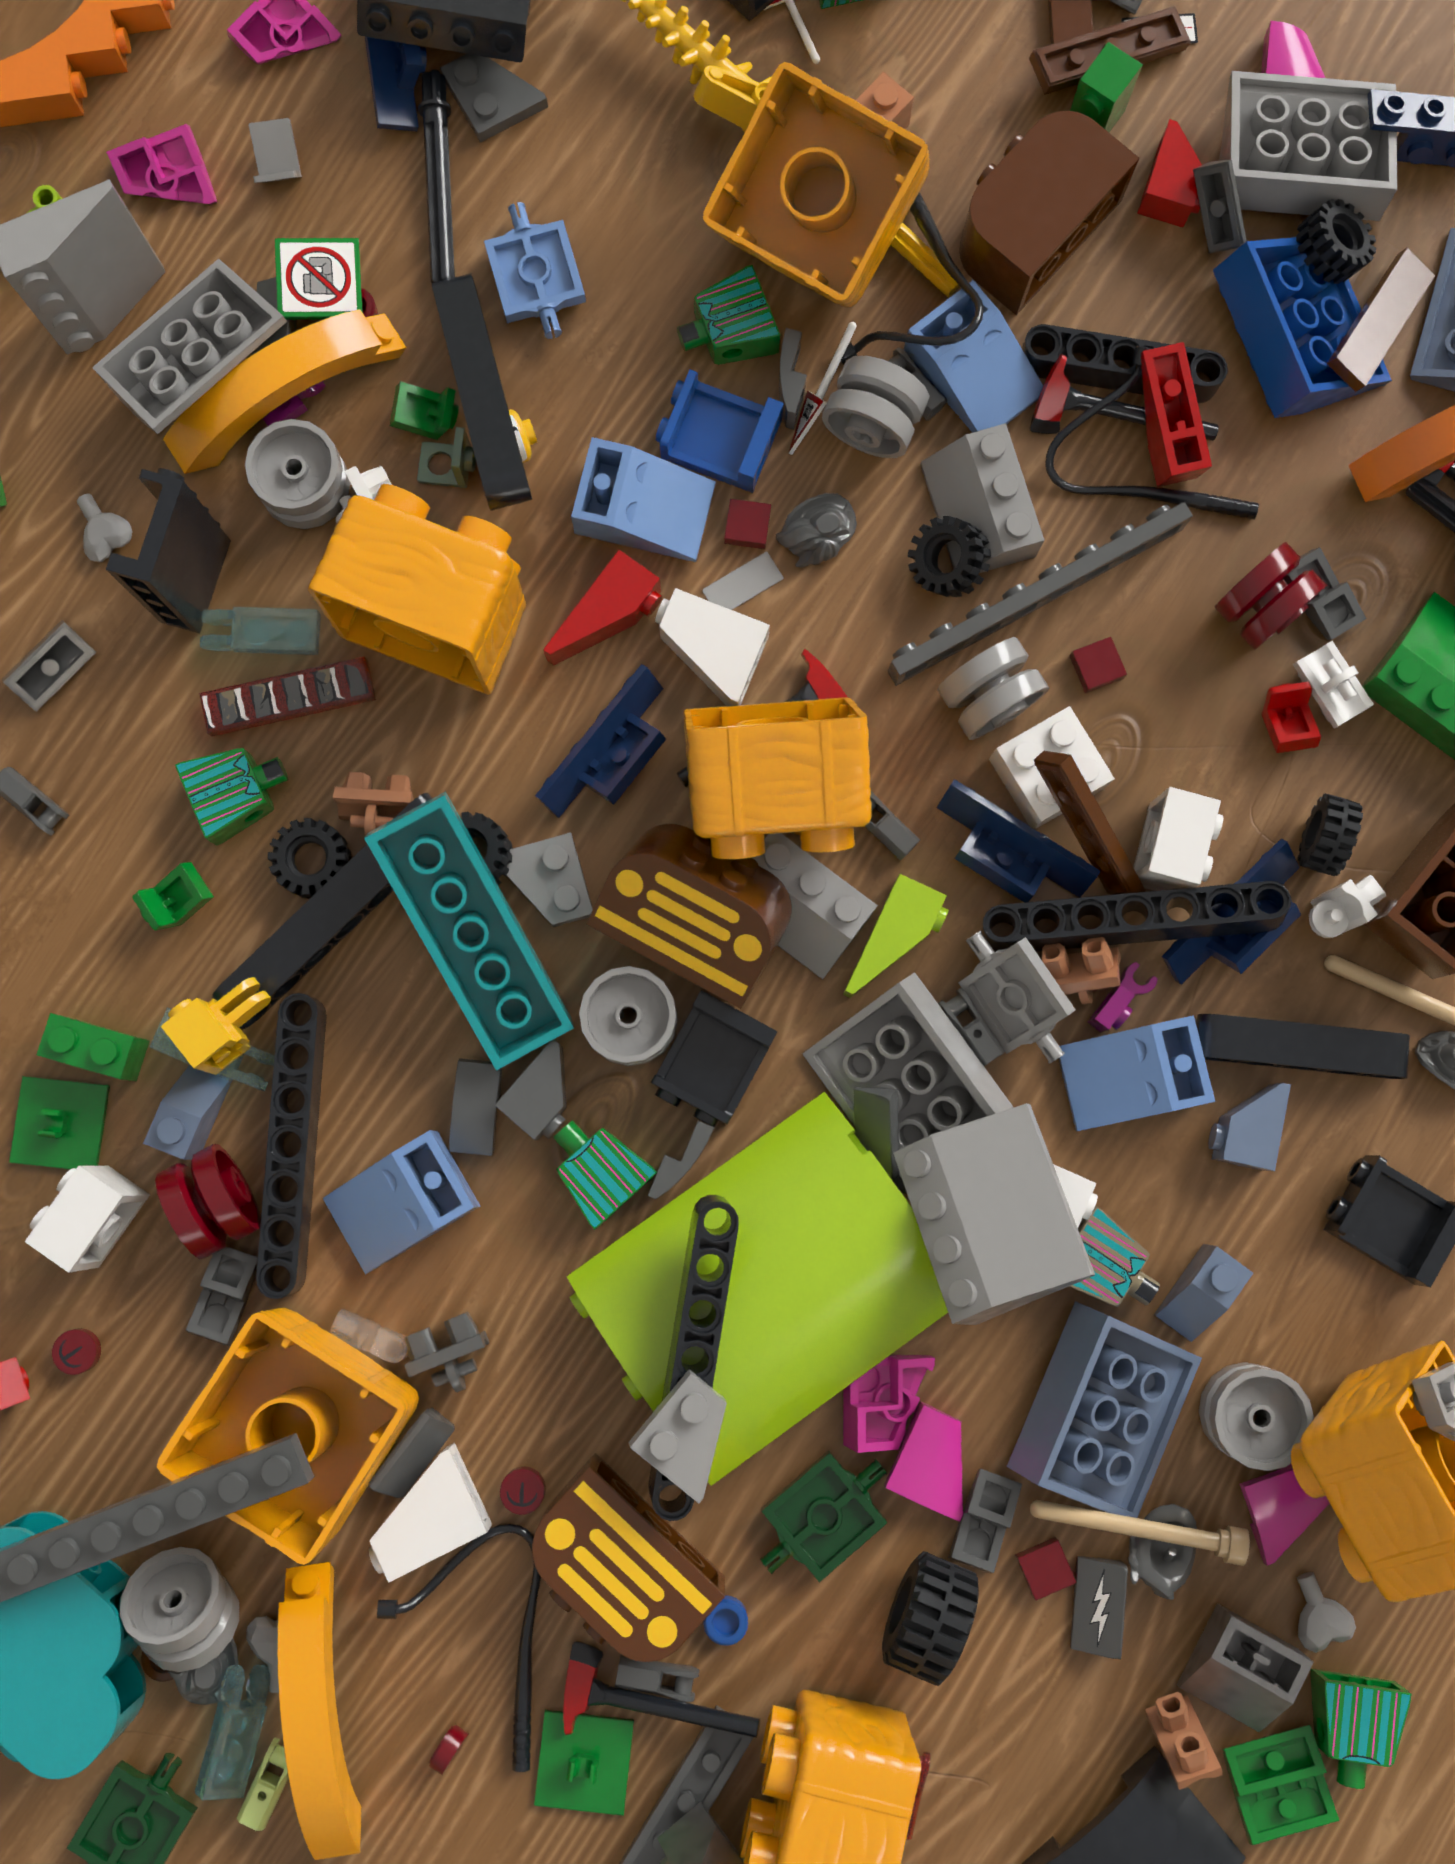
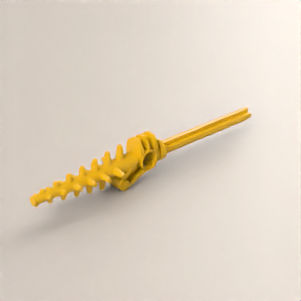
M629 0V8L639 10L637 20L641 23L645 21V26L648 29L657 28L655 41L662 43V46L665 48L675 46L672 61L681 67L693 64L689 81L694 85L698 83L693 95L697 104L741 127L745 132L772 76L760 83L752 80L747 75L752 69L750 62L735 65L727 58L731 53V48L729 47L730 37L723 35L715 47L707 41L710 37L708 31L709 23L703 20L695 31L686 23L689 19L687 7L681 6L677 14H675L666 6L667 0ZM902 223L891 246L949 298L959 285L941 265L933 250Z

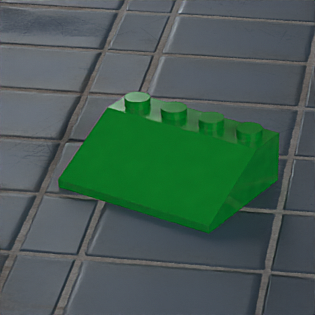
M1434 591L1362 687L1372 700L1454 760L1455 606Z

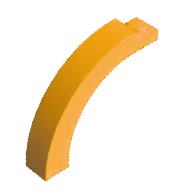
M359 309L321 320L275 341L238 364L178 417L163 440L184 474L219 466L229 450L250 428L287 400L311 386L342 372L400 358L407 347L386 314L365 317Z
M331 1562L286 1568L284 1602H279L278 1683L284 1751L298 1821L314 1860L359 1854L361 1842V1805L355 1795L348 1774L336 1707L332 1641L334 1568Z

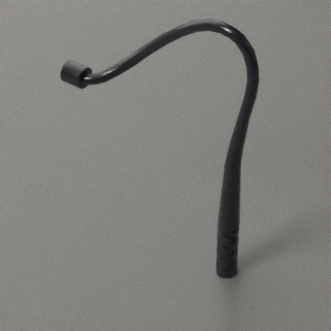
M920 192L913 202L910 211L941 265L971 298L975 307V316L967 328L950 336L931 337L887 331L867 334L855 345H852L851 342L848 344L841 359L843 365L846 360L857 356V353L866 345L876 340H891L932 346L954 344L972 335L983 320L984 307L982 300L952 260Z
M1136 345L1132 363L1136 364L1130 378L1118 389L1087 409L1062 429L1051 442L1046 454L1045 467L1051 481L1061 489L1071 493L1132 496L1176 505L1185 502L1191 508L1211 512L1216 511V513H1226L1232 516L1238 515L1255 520L1258 513L1259 503L1241 501L1234 498L1230 499L1223 496L1218 497L1213 494L1150 486H1078L1068 483L1058 476L1054 468V456L1057 448L1076 428L1120 398L1134 386L1142 374L1141 352L1152 349L1149 347Z
M515 1524L497 1525L489 1529L487 1533L472 1540L457 1553L408 1602L398 1604V1600H379L377 1619H396L397 1614L413 1610L467 1556L490 1538L504 1533L518 1534L529 1543L532 1551L534 1536L526 1528ZM535 1564L533 1565V1577L518 1651L514 1700L515 1715L513 1716L514 1752L512 1756V1770L515 1772L530 1770L532 1636L541 1576Z

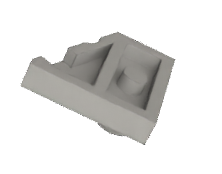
M571 832L510 849V853L513 856L512 863L508 862L507 864L509 869L507 876L553 927L590 917L593 908Z
M1454 1361L1412 1380V1384L1415 1389L1413 1392L1414 1404L1418 1412L1425 1416L1429 1429L1455 1442Z
M689 1369L628 1442L629 1446L692 1499L700 1503L704 1498L727 1402L723 1396Z

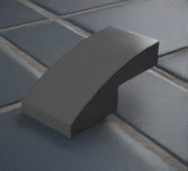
M786 328L780 357L779 399L780 402L784 403L783 420L785 426L794 430L805 394L807 375L794 371L801 349L802 332Z
M1320 547L1300 556L1298 567L1284 579L1287 584H1290L1304 571L1313 570L1327 584L1307 604L1309 608L1305 611L1312 623L1327 640H1333L1367 619L1347 582L1339 584Z
M462 1058L458 1060L452 1104L449 1152L493 1155L497 1120V1107L495 1104L500 1100L502 1068L496 1070L491 1061Z
M700 1121L697 1122L681 1161L664 1155L648 1194L649 1197L659 1198L684 1177L701 1155L714 1127Z
M226 1246L212 1255L200 1284L203 1290L186 1328L188 1333L230 1347L255 1279L258 1257Z
M978 1469L948 1558L987 1573H994L1005 1531L1011 1527L1022 1487L1021 1483L983 1469Z

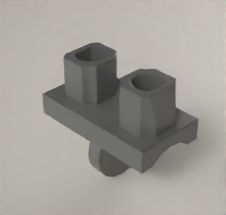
M469 1312L444 1321L452 1344L443 1348H437L430 1327L405 1337L407 1352L410 1361L404 1365L408 1377L444 1364V1370L431 1375L435 1387L450 1382L457 1393L466 1389L464 1376L477 1371V1365L473 1358L459 1363L457 1358L484 1348L485 1345L490 1343L486 1331L479 1333Z

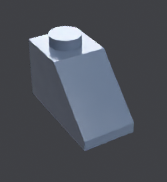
M189 1065L160 1102L143 1144L183 1160H192L193 1154L203 1150L233 1079L221 1074L214 1075L197 1070Z
M1286 1083L1270 1084L1220 1116L1218 1124H1213L1209 1135V1149H1213L1212 1160L1261 1171H1275L1291 1085Z
M1203 1244L1154 1315L1188 1341L1192 1342L1230 1308L1253 1275V1272L1219 1247Z

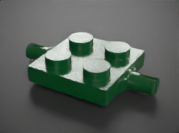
M828 1450L761 1508V1512L776 1529L780 1541L763 1558H760L771 1574L790 1557H793L804 1564L820 1583L887 1524L886 1519L872 1503L868 1492L874 1484L888 1474L878 1460L874 1459L869 1466L855 1476L850 1471L844 1469Z
M165 1753L153 1776L144 1774L121 1760L115 1766L66 1849L86 1860L88 1864H165L198 1809L197 1806L174 1793L172 1788L168 1786L179 1766H181L182 1760L177 1756L166 1772L175 1754Z

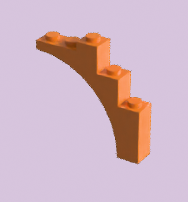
M84 0L79 8L56 31L32 47L1 60L0 127L84 116L82 98H87L88 96L84 78L128 72L126 54H131L128 34L171 29L169 11L175 10L174 0Z

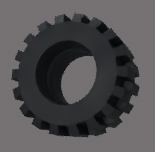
M923 1551L908 1567L889 1612L882 1641L884 1664L939 1686L955 1668L969 1637L979 1597L977 1574Z

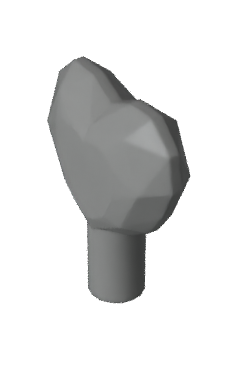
M84 494L77 499V504L88 521L84 529L83 547L84 553L91 561L103 562L110 556L114 548L123 547L130 542L133 531L127 520L114 513H102L91 494Z
M1314 1572L1299 1575L1297 1580L1307 1602L1300 1613L1298 1623V1638L1304 1648L1317 1653L1326 1649L1331 1641L1345 1642L1352 1639L1356 1625L1351 1613L1337 1601L1323 1597Z
M267 1616L256 1617L247 1626L246 1639L257 1658L268 1664L269 1691L271 1693H278V1620L275 1621Z

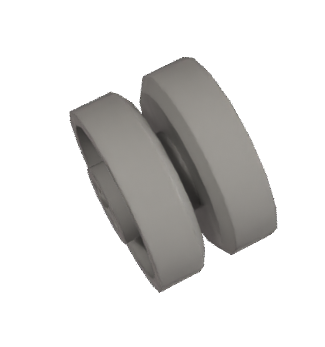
M871 356L851 357L846 360L838 377V390L830 395L823 410V423L838 439L864 453L882 458H898L905 455L914 434L913 424L920 422L928 404L930 395L926 387L913 374L884 359Z
M296 419L274 422L260 431L248 447L245 461L248 483L273 518L288 527L308 529L322 526L339 514L342 509L339 500L349 494L350 481L345 473L347 467L324 430L311 422Z
M1016 637L1006 639L978 654L949 675L937 689L948 708H961L969 705L963 710L958 720L959 725L969 740L979 738L1010 722L1038 701L1050 689L1038 670L1027 669L1019 672L1024 667L1029 655Z
M632 966L610 969L594 979L583 995L579 1011L582 1032L591 1047L610 1062L625 1066L646 1064L663 1054L674 1039L678 1022L674 998L664 981L648 970ZM632 1008L633 1012H637V1018L631 1024L621 1021V1018L624 1017L623 1009Z
M1247 1362L1228 1365L1210 1378L1201 1393L1199 1416L1204 1433L1215 1448L1249 1468L1269 1471L1287 1467L1291 1464L1293 1445L1300 1442L1303 1432L1314 1419L1310 1399L1301 1386L1282 1372L1263 1365ZM1254 1413L1257 1415V1418H1256L1255 1421H1253V1415H1254Z
M178 1547L161 1551L143 1562L129 1578L121 1596L120 1618L126 1632L140 1645L141 1650L152 1662L163 1670L184 1672L204 1666L218 1657L229 1644L239 1623V1600L232 1586L222 1576L219 1568L210 1557L198 1549Z

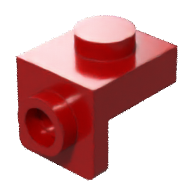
M1310 682L1286 683L1268 689L1261 715L1276 754L1319 746L1322 736L1308 705L1313 690Z

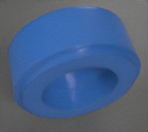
M725 1595L722 1601L703 1621L707 1636L713 1642L724 1646L733 1645L740 1641L748 1628V1614L743 1603L735 1597Z

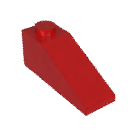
M1184 342L1142 351L1141 365L1147 442L1157 487L1197 479L1212 467Z
M618 550L543 649L546 660L554 666L636 625L644 614L648 617L652 615L662 600V595H660V578L621 550Z

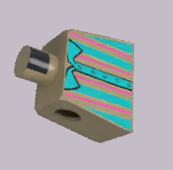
M1095 1206L1089 1219L1082 1218L1078 1227L1095 1276L1069 1287L1116 1307L1122 1303L1126 1294H1129L1145 1306L1148 1305L1160 1287V1283L1141 1271L1149 1259V1252L1098 1206Z

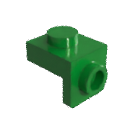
M400 381L395 389L389 426L438 440L448 429H453L457 421L459 406L454 404L456 390L447 387L440 394Z
M192 862L180 863L155 887L138 890L132 896L140 909L142 917L155 931L181 926L214 897Z

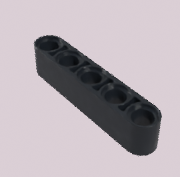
M1039 324L1028 331L1022 350L1039 378L1047 379L1058 357L1063 354L1067 357L1063 372L1068 378L1069 383L1116 390L1133 374L1136 364L1132 363L1136 345L1154 349L1172 344ZM1032 347H1042L1048 352V355H1038L1032 350ZM1185 347L1197 402H1207L1215 395L1226 378L1228 372L1227 363L1219 353L1214 351ZM1073 354H1084L1089 361H1078L1074 358ZM1114 360H1123L1130 368H1120L1115 364ZM1196 373L1206 374L1211 382L1202 381ZM1142 374L1139 380L1127 392L1144 395Z
M1220 1014L1197 1015V1030L1205 1060L1386 1079H1407L1410 1041V1035Z

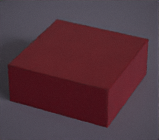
M730 499L724 544L765 549L771 504Z
M1112 637L1076 649L1069 655L1085 693L1122 680L1127 675Z
M1056 1537L1015 1554L1031 1594L1036 1601L1076 1584L1063 1549Z

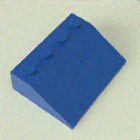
M1296 237L1246 241L1213 269L1219 284L1220 293L1227 303L1235 322V329L1243 341L1250 358L1251 367L1256 372L1266 396L1267 405L1271 409L1274 418L1304 414L1379 388L1392 381L1382 359L1367 385L1355 392L1327 365V362L1360 313L1361 307L1349 279L1345 282L1342 281L1339 284H1334L1333 280L1330 282L1324 281L1323 273L1319 276L1313 273L1315 267L1312 263L1307 266L1304 262L1307 255L1306 253L1300 254L1298 247L1302 243L1297 242Z

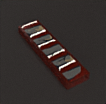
M365 656L199 693L207 734L211 737L376 700L369 664Z

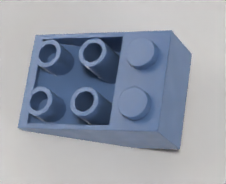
M974 280L969 282V284L981 298L984 311L983 320L972 335L957 343L943 346L905 342L904 351L928 380L944 395L948 405L972 433L1005 423L1007 425L1039 399L1043 384L1000 310ZM960 289L908 329L907 334L943 337L961 332L967 328L975 316L974 303L965 291Z
M592 437L571 514L574 532L577 535L696 562L716 481L635 447Z
M1194 1015L1059 1046L1065 1053L1059 1058V1063L1076 1131L1215 1102Z
M429 1130L390 1153L323 1198L365 1274H368L481 1207L439 1132Z

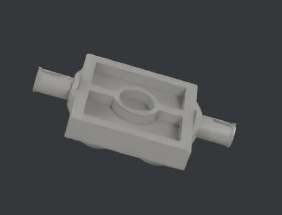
M982 931L968 938L966 942L970 945L980 963L977 964L973 973L958 982V984L969 996L1005 1053L1008 1054L1020 1045L1036 1042L1049 1064L1063 1056L1065 1053L1061 1050L1050 1032L1054 1029L1057 1022L1070 1015L1076 1009L1027 938H1023L1008 949L994 952L983 936Z

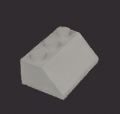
M1006 423L966 434L920 463L937 518L942 520L943 516L959 518L977 526L982 531L980 534L987 537L989 543L984 545V547L991 550V557L984 558L983 562L990 564L989 570L1037 556L1044 542V537ZM950 541L946 543L953 569H955L960 561L961 547L956 541Z
M782 833L768 834L765 838V853L752 858L757 861L760 867L774 874L784 884L791 899V919L778 947L823 980L874 913L878 905L806 851H803Z

